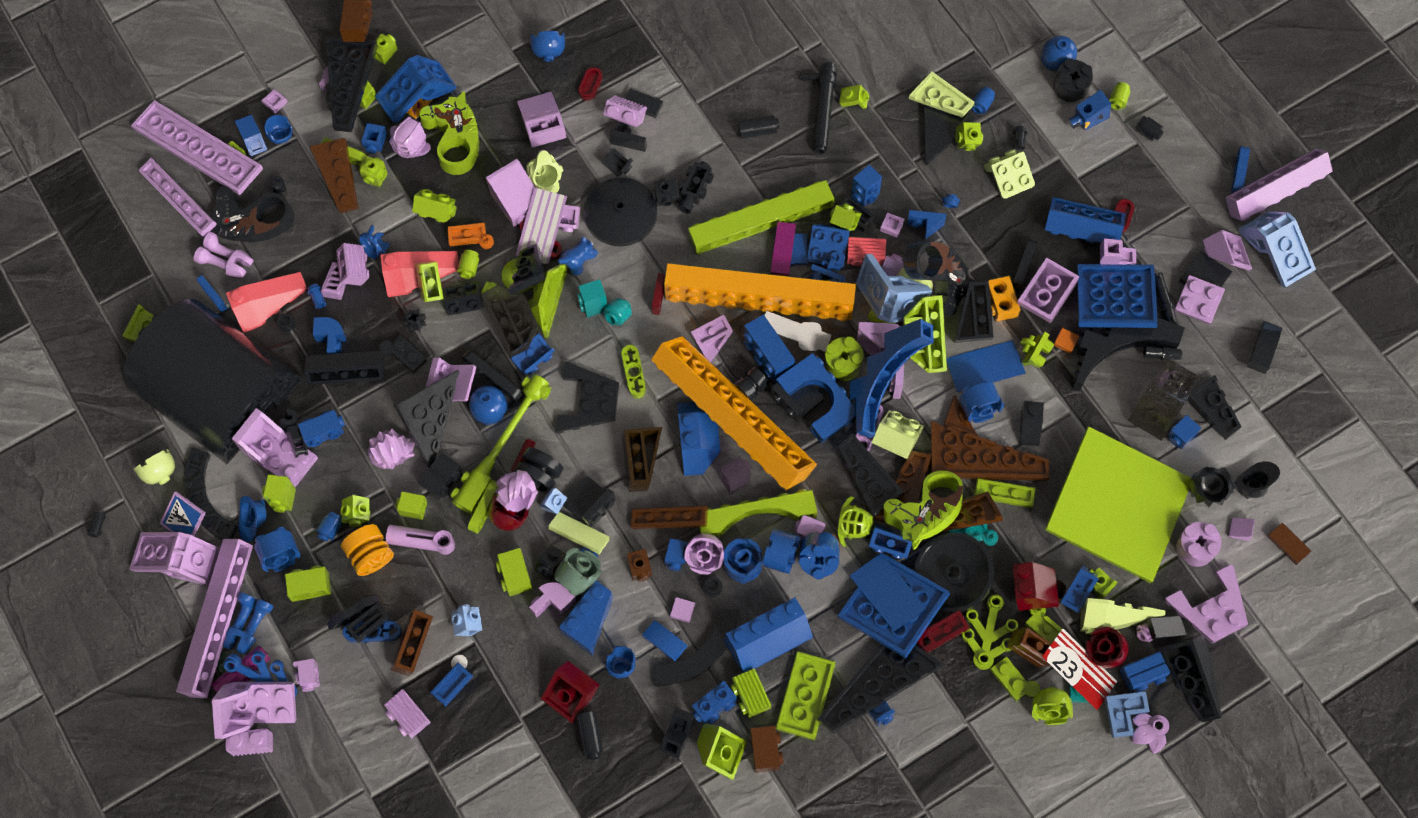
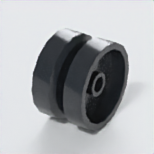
M528 447L522 456L524 462H519L513 472H517V470L526 471L534 481L536 490L549 493L555 486L554 479H558L561 476L564 467L547 453Z

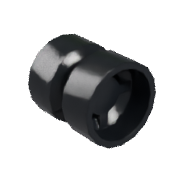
M751 367L744 374L745 378L740 377L734 383L750 401L757 396V391L762 392L769 385L765 375L756 367Z

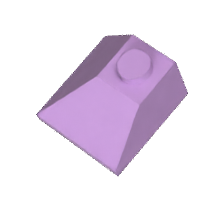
M1221 230L1203 240L1205 245L1204 251L1209 257L1249 271L1252 269L1241 236Z

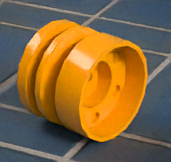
M371 524L361 527L348 535L341 543V548L348 559H352L351 564L358 576H365L376 572L389 563L394 556L388 543L383 541L384 537L377 525Z

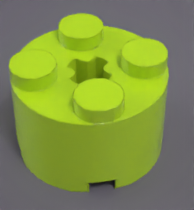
M842 337L833 340L827 346L824 364L826 371H830L840 381L854 379L862 368L864 358L862 347L852 337Z

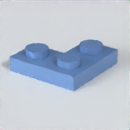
M1146 692L1104 697L1111 737L1119 738L1134 735L1130 715L1150 712Z

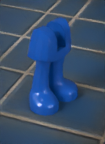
M239 592L237 600L241 604V609L233 626L227 630L223 647L232 649L240 636L241 639L237 646V652L244 655L256 642L253 636L261 620L272 611L274 606ZM255 606V611L246 630L242 631L246 620Z

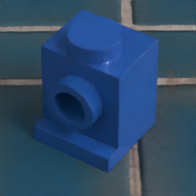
M367 123L361 143L368 153L382 152L385 139L388 136L385 126Z
M670 538L665 557V566L668 569L679 571L682 564H686L685 549L688 542Z

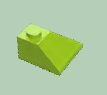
M703 724L697 741L703 765L730 780H734L747 741L721 726Z

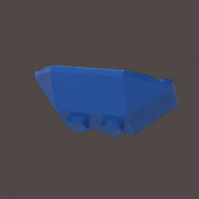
M694 401L677 403L684 476L704 474L721 452L718 424L712 421L709 415L703 409H700Z

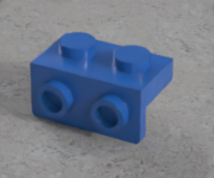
M538 333L509 356V358L523 375L527 373L531 375L538 369V364L542 361L546 363L553 357L552 353L555 350L550 348Z

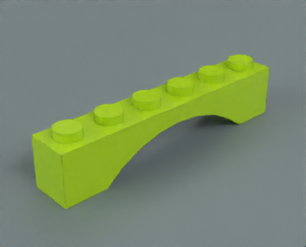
M802 489L794 494L781 493L774 498L761 497L758 501L754 502L746 500L740 502L739 505L731 506L730 504H725L713 510L708 508L707 527H699L700 534L704 533L711 534L717 538L721 537L738 521L757 514H778L795 521H801L803 515L813 519L817 518L813 491Z

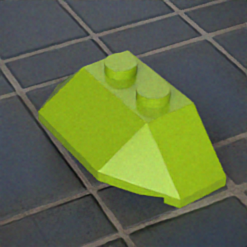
M560 264L546 271V279L542 280L539 284L533 285L532 292L534 295L532 299H529L527 309L530 311L531 318L544 338H548L567 275L566 264Z
M942 295L922 297L903 317L904 325L919 319L932 324L934 343L922 348L912 355L910 359L927 373L947 371Z

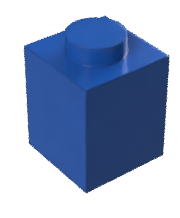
M1186 415L1171 429L1167 437L1174 446L1182 450L1198 434L1201 427Z

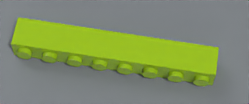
M826 180L822 182L817 181L811 186L797 188L788 194L782 193L776 198L765 199L753 206H745L742 210L728 212L719 218L713 217L707 222L696 223L688 228L689 238L696 255L775 228L777 227V222L789 223L834 207V197Z

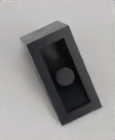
M1024 401L1021 408L1019 445L1039 446L1044 402Z

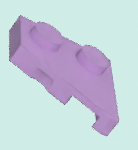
M722 315L695 329L690 334L702 355L711 363L733 330L725 316Z

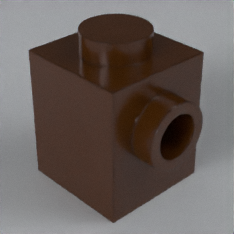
M646 549L627 553L633 581L643 582L648 580L652 576V570Z

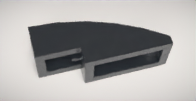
M1266 321L1263 322L1247 365L1248 368L1266 374L1274 357L1282 327Z

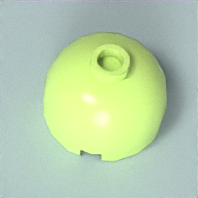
M166 449V451L163 450L145 460V465L141 466L139 464L134 468V471L146 484H156L159 482L160 485H163L170 480L169 476L174 472L175 461L169 450Z

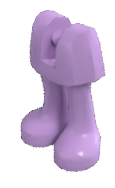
M213 232L207 233L203 241L204 248L199 247L194 254V262L198 264L208 263L226 270L228 276L243 278L246 274V271L236 264L237 262L247 267H250L253 263V259L244 251H234L222 246L218 241V236ZM209 251L229 258V260L226 261L224 259H221L211 254Z

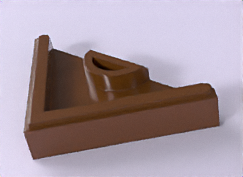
M954 395L943 426H949L957 431L978 436L971 422L968 421L957 396Z

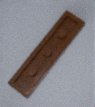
M683 506L632 509L630 527L632 529L707 527L708 507Z

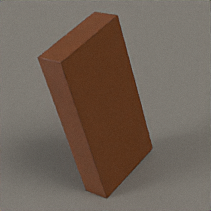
M1283 522L1267 536L1295 565L1311 552Z

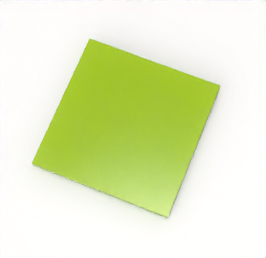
M1088 427L1049 517L1045 531L1152 583L1190 489L1189 480L1191 477Z

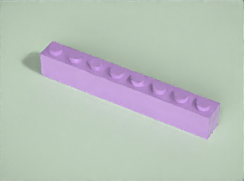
M223 539L176 692L193 698L208 697L253 545L240 539Z

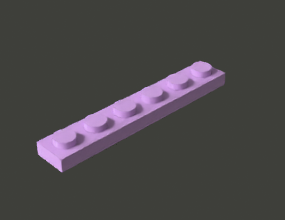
M150 158L138 170L200 235L205 237L217 225L155 160Z

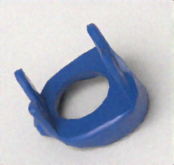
M371 225L367 233L360 235L359 241L360 246H364V253L372 259H377L381 254H385L389 243L382 241L381 236L384 235L382 232L372 235L374 226Z

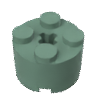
M572 548L567 551L554 576L574 596L579 595V593H586L602 572L599 559L590 551H578L579 548Z

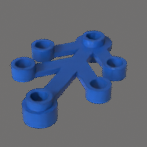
M262 651L254 652L251 658L252 662L258 666L260 673L243 665L241 658L236 654L228 655L223 663L224 668L228 672L237 671L255 680V682H277L270 675L265 662V654ZM255 656H260L262 660H257ZM274 660L270 665V671L277 675L279 682H290L284 673L283 662ZM228 663H233L235 667L230 666ZM274 665H278L280 669L274 668ZM294 684V687H295V697H296V695H297V688H296V685Z

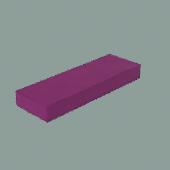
M777 222L771 275L789 277L796 224Z

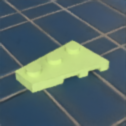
M931 72L909 95L910 100L962 118L974 106L973 100L934 72Z

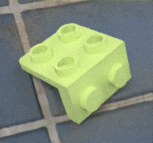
M1013 149L1005 152V156L1001 158L999 156L993 157L988 160L989 163L984 164L985 171L993 173L1002 198L1011 197L1035 185L1024 151H1015Z

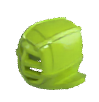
M852 496L846 500L840 512L838 536L843 547H847L844 538L852 540V538L866 537L871 534L873 528V516L856 505H850L854 499Z

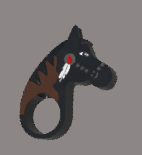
M227 186L221 187L216 192L215 210L210 215L217 223L210 232L227 240L241 242H258L277 237L287 231L294 221L293 208L282 195L276 193L266 194L244 209H241L238 205V196ZM275 204L285 206L284 216L278 222L272 224L263 223L262 217L268 207Z
M914 242L905 251L903 265L906 274L914 280H935L936 296L942 295L943 315H954L961 299L966 297L969 282H977L969 277L968 271L959 256L950 247L939 242ZM925 249L929 256V265H927L923 273L919 261L920 255Z

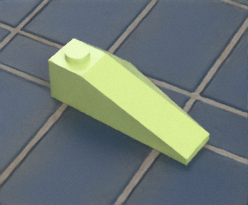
M1087 598L1081 608L1080 632H1086V635L1093 636V631L1100 627H1111L1117 630L1147 623L1146 620L1150 618L1163 617L1165 610L1149 607L1133 609L1131 604L1127 603L1117 606L1111 600Z

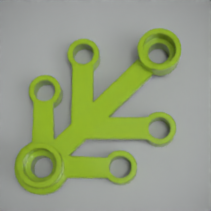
M991 595L987 600V607L990 611L986 630L979 621L976 610H969L966 614V620L973 625L983 641L982 649L975 641L972 629L964 632H969L972 637L966 638L964 633H962V639L968 643L974 652L973 662L981 670L989 669L993 665L995 657L1005 651H1011V649L1004 646V643L1009 642L1010 638L1004 639L1000 646L990 651L991 643L1018 628L1017 621L1009 619L1003 627L994 631L997 613L1004 604L1002 597L999 595ZM997 599L999 601V604L994 605L992 603V600ZM973 613L976 618L970 619L968 615ZM1013 623L1015 625V628L1010 629L1008 627V624ZM985 656L987 662H982L980 657Z

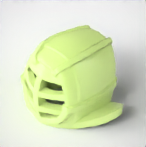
M542 150L537 154V158L527 163V175L535 188L557 193L560 189L558 181L561 179L563 172L562 166L556 162L551 154L546 150Z

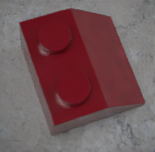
M1034 562L1013 564L1016 602L1019 611L1059 607L1055 569Z
M567 661L555 671L541 700L573 723L576 720V715L580 714L592 700L600 684L570 661Z

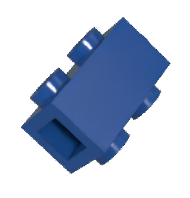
M335 410L325 411L315 418H307L298 426L308 447H316L326 440H334L339 438L341 434H344L343 426H345L342 415L338 416Z
M723 681L692 705V714L695 715L694 718L698 723H710L711 725L720 718V713L724 710L728 712L736 705L737 696L726 682Z

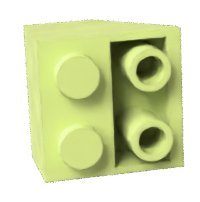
M889 410L880 422L872 443L907 459L924 426L915 419H908L897 411Z

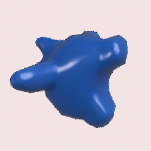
M582 237L576 246L561 253L558 263L566 264L572 275H580L584 270V262L595 258L598 251L593 249L592 241Z

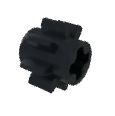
M409 309L407 315H403L404 320H406L403 322L404 327H409L411 333L413 330L421 332L420 329L426 326L424 321L426 319L425 313L420 314L419 309L416 311Z

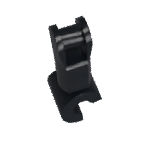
M286 409L285 418L280 419L279 427L286 433L294 457L298 458L302 454L306 456L308 455V448L297 427V413L294 410Z

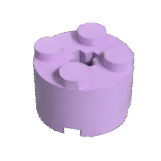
M1195 522L1188 525L1181 533L1176 542V550L1179 557L1185 560L1187 564L1195 567L1205 566L1219 553L1222 543L1221 537L1213 524Z

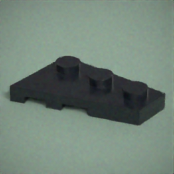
M537 243L520 251L516 263L517 272L512 276L514 282L513 285L509 286V291L513 295L546 279L541 252Z
M1214 375L1188 394L1186 399L1227 440L1239 431L1242 426L1232 407L1228 405L1225 399L1226 395L1223 389H1220L1217 383L1218 379Z

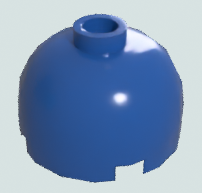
M557 31L538 32L539 36L534 37V34L529 36L531 50L534 55L543 58V61H554V58L560 56L564 51V33L560 36Z
M1058 35L1051 37L1042 48L1041 61L1051 71L1052 69L1058 70L1059 66L1067 59H1077V47L1066 36Z
M489 385L476 389L469 400L471 415L476 421L485 425L501 421L508 409L507 400L503 392Z

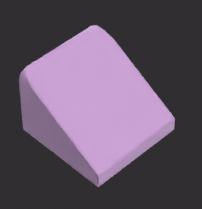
M1232 518L1229 537L1249 541L1252 538L1255 520Z

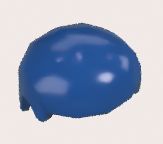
M273 115L266 120L264 125L265 134L271 142L282 144L291 139L293 130L287 117Z
M626 646L614 647L613 652L606 657L605 668L609 675L617 679L630 676L635 670V654L632 649Z

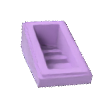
M333 262L321 293L323 297L342 300L346 284L340 283V278L334 277V275H339L340 273L335 271L336 268H339L338 263Z

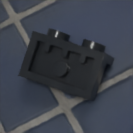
M479 281L442 288L443 301L448 316L484 308Z

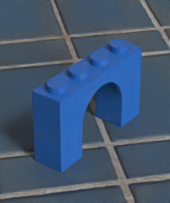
M812 353L778 377L775 384L778 383L790 396L807 385H817L828 392L832 402L831 410L811 424L809 428L819 443L822 444L856 419V404L853 401L850 402L845 389L836 384L834 375L830 371L827 372L823 367V361Z

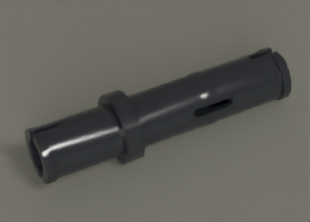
M1159 272L1158 278L1155 273V288L1161 306L1160 311L1163 313L1165 321L1178 325L1179 322L1174 311L1175 306L1171 302L1163 273Z

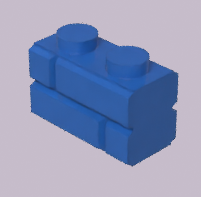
M1156 652L1122 666L1120 674L1130 692L1136 690L1138 693L1148 689L1147 685L1151 683L1159 685L1167 681L1166 677L1170 674V671L1161 653Z

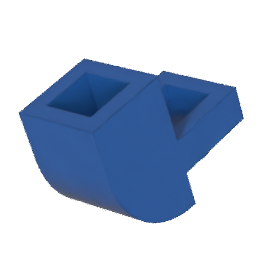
M314 318L313 336L316 342H327V354L341 353V342H347L341 325L332 318Z

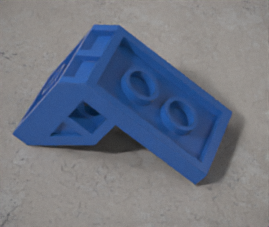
M416 55L409 58L375 97L392 122L398 123L419 99L432 100L453 92L457 86L439 61Z

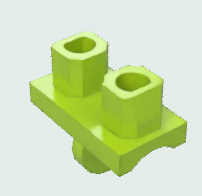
M1043 332L1042 335H1037L1036 337L1030 335L1029 338H1022L1020 342L1024 347L1022 352L1027 353L1022 364L1025 366L1031 364L1037 368L1044 365L1046 358L1039 354L1040 351L1047 354L1054 346L1048 339L1049 334L1047 332Z

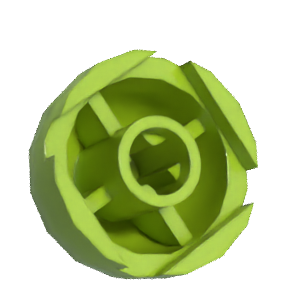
M1045 688L1037 692L1033 698L1032 717L1038 722L1039 719L1046 720V725L1065 724L1068 722L1069 717L1071 719L1073 717L1072 700L1065 691L1059 688Z

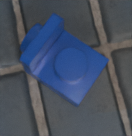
M885 702L868 714L877 727L881 724L885 726L894 719L892 716H894L895 710L891 709L887 702Z

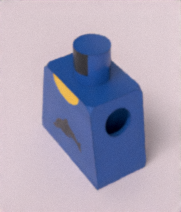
M1099 90L1076 106L1075 116L1068 119V122L1073 129L1081 125L1084 130H1088L1110 118L1111 103L1102 90Z

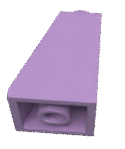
M518 159L486 177L490 195L513 227L518 224L520 225L526 219L534 190L533 183Z

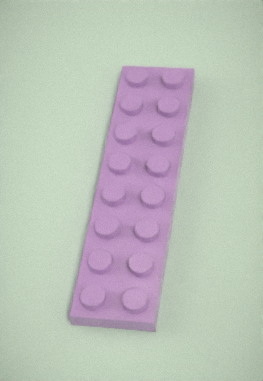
M155 100L131 125L134 131L220 184L232 189L238 195H241L263 170L259 163Z

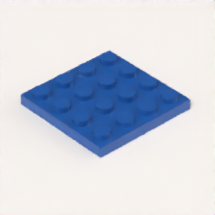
M1078 264L1079 327L1157 328L1154 265Z
M882 553L924 604L926 609L893 631L858 587L838 614V618L906 658L950 593L943 587Z

